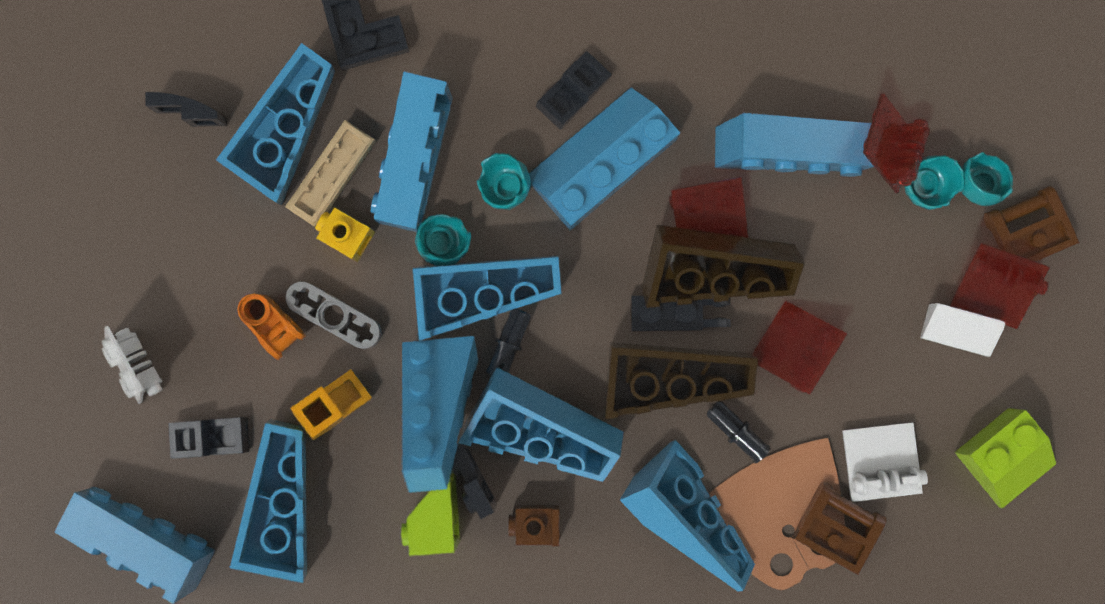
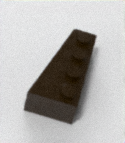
M657 225L642 283V291L646 308L660 307L659 303L677 302V305L692 304V300L703 299L723 302L728 301L730 297L747 296L748 299L794 296L805 263L795 244Z
M610 342L604 409L605 420L618 418V416L642 414L652 410L670 407L679 408L689 404L709 403L755 395L758 358L751 353Z

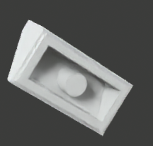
M934 303L928 306L920 338L990 357L1004 330L1006 322Z

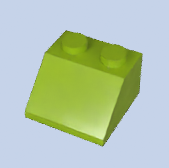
M1008 408L954 452L999 508H1004L1056 465L1050 439L1030 414L1022 409Z
M452 470L447 489L431 490L407 517L406 523H402L403 546H409V556L455 553L460 543L456 476Z

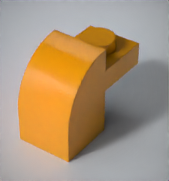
M350 369L325 388L321 386L290 409L311 439L314 440L341 423L343 419L370 401L372 397L352 369Z

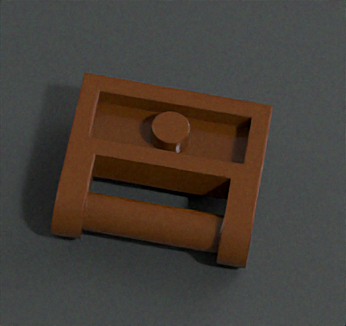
M1051 186L1040 189L1037 195L998 211L994 209L983 215L984 223L988 230L992 232L1009 272L1080 243L1056 190ZM1045 208L1047 210L1048 217L1010 233L1006 226V223L1038 209Z
M821 482L792 538L859 575L886 525L887 518L878 512L871 513L834 492V488L831 485ZM828 504L865 525L866 530L863 535L857 534L822 514L825 506Z

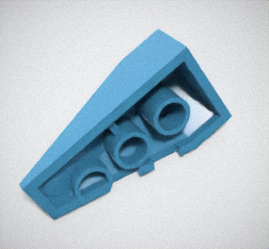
M674 440L634 475L620 501L643 526L736 591H743L755 563L735 528L730 525L727 526L717 509L721 504L716 495L710 497L703 485L701 478L704 477V474L699 465Z

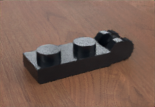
M631 296V331H701L703 328L731 327V319H726L725 317L703 319V306L726 307L730 305V298H728V301L714 302L713 299L692 300V304L677 305V302L659 303L660 307L646 308L644 296Z

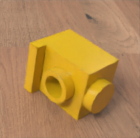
M336 208L333 209L331 214L327 211L324 212L315 227V230L319 231L316 237L318 240L356 262L359 261L375 234V231ZM339 226L346 227V235L342 238L335 236Z

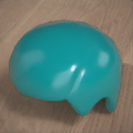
M980 152L968 158L962 166L965 186L961 192L970 202L980 206H991L1000 203L1012 193V173L1009 165L999 157Z
M495 153L481 162L482 172L477 180V186L484 201L493 208L501 210H511L524 202L531 186V178L526 165L514 156L506 153Z
M946 155L926 156L917 160L908 170L904 183L905 193L914 205L926 210L948 206L952 198L964 189V170L957 160Z
M446 214L428 216L418 226L415 237V245L421 257L427 263L435 266L456 264L467 254L471 242V233L466 230L462 220Z

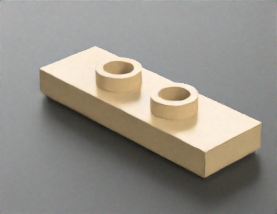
M344 120L285 207L316 227L322 214L329 211L376 142L375 139L347 120Z

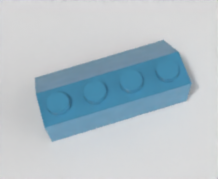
M630 88L529 173L531 186L571 231L676 142L680 132L657 105L633 88Z

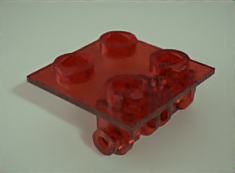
M884 93L880 94L876 110L873 112L867 139L864 141L863 154L895 193L900 192L901 185L909 186L917 179L918 170L923 158L922 154L925 151L924 144H926L930 133L928 122L923 119H916L914 123L907 124Z
M742 177L671 190L669 203L671 209L674 210L676 227L748 238Z
M980 243L950 306L1004 321L1006 326L1018 329L1034 297L1038 294L1043 296L1047 292L1049 282L1044 281V278L1050 267Z
M785 301L753 352V355L758 358L759 367L791 384V387L797 391L811 395L848 334Z

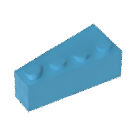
M743 113L716 127L715 168L766 169L777 172L808 170L809 174H828L830 171H840L841 176H861L862 170L876 166L877 124Z

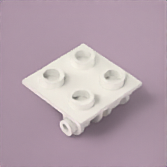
M106 326L105 339L101 341L104 347L102 352L111 368L117 365L120 369L119 375L121 379H119V383L128 399L134 396L138 404H141L145 392L148 393L149 397L163 390L160 386L162 380L154 367L138 373L152 365L151 360L142 362L132 368L130 364L147 355L146 351L136 353L143 349L136 333H131L129 328H125L115 334L117 337L115 339L109 326Z
M913 422L842 430L852 502L923 494L922 485L928 483L926 471L919 469Z

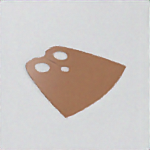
M828 438L799 444L769 455L760 462L753 463L740 470L709 493L710 497L716 495L721 504L717 508L727 526L730 525L735 528L754 561L755 566L751 574L766 585L777 590H785L801 582L803 575L809 569H825L835 564L834 561L827 557L813 553L809 547L794 538L785 537L782 532L785 525H792L796 531L821 482L831 485L834 488L833 491L841 495L837 470ZM827 504L822 514L845 526L844 513ZM783 553L792 559L793 568L788 575L778 576L771 570L770 562L776 554Z

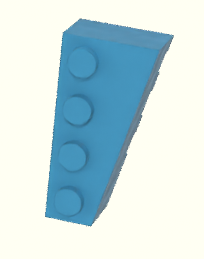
M301 43L216 161L268 198L282 205L334 77L335 70L333 66Z
M403 72L394 121L388 135L387 155L381 163L379 178L382 179L379 193L375 192L371 203V213H375L374 220L380 224L417 232L418 226L423 221L453 100L446 81Z
M558 256L413 268L419 341L561 294Z
M474 336L402 342V472L409 493L442 490L448 487L457 450V439L464 422V410L467 398L470 397L472 378L479 360Z
M496 368L469 414L458 443L471 446L473 442L488 446V451L503 455V452L506 451L525 456L524 461L538 464V462L557 465V470L603 482L621 456L624 432Z
M272 419L265 423L230 568L304 583L307 575L306 430L303 426Z
M90 487V489L74 492L55 530L56 534L90 554H106L105 560L107 564L118 571L136 572L138 574L136 582L149 589L152 586H157L166 590L162 598L172 604L197 589L215 552L214 549L206 546L208 542L205 539L194 534H187L185 536L175 531V525L164 519L155 518L153 520L142 515L143 510L140 507L126 502L120 504L110 499L111 494L103 489Z

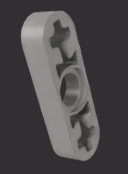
M307 282L294 283L287 290L286 303L293 312L357 348L369 349L379 343L382 329L379 323L371 317ZM308 289V297L318 303L321 302L322 296L326 298L318 307L316 317L312 315L316 308L307 304H302L301 307L297 306L299 299L295 296L298 291L304 293ZM333 305L339 306L344 313L342 322L336 326L329 325L325 320V311ZM352 313L357 316L352 321L354 324L365 327L368 323L371 325L369 331L374 334L371 340L364 339L360 342L358 340L360 334L350 328L347 330V335L342 332L349 325Z

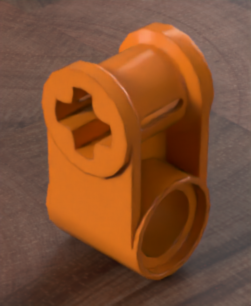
M248 294L239 302L237 311L241 321L257 337L263 348L276 360H280L283 357L282 352L293 342L306 337L299 325L271 297L263 294ZM256 300H260L265 306V314L259 320L253 318L250 312L251 305Z

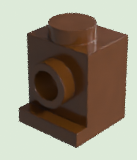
M516 505V514H509V536H516V545L559 546V505ZM530 521H537L541 525V529L537 533H531L527 529V524Z

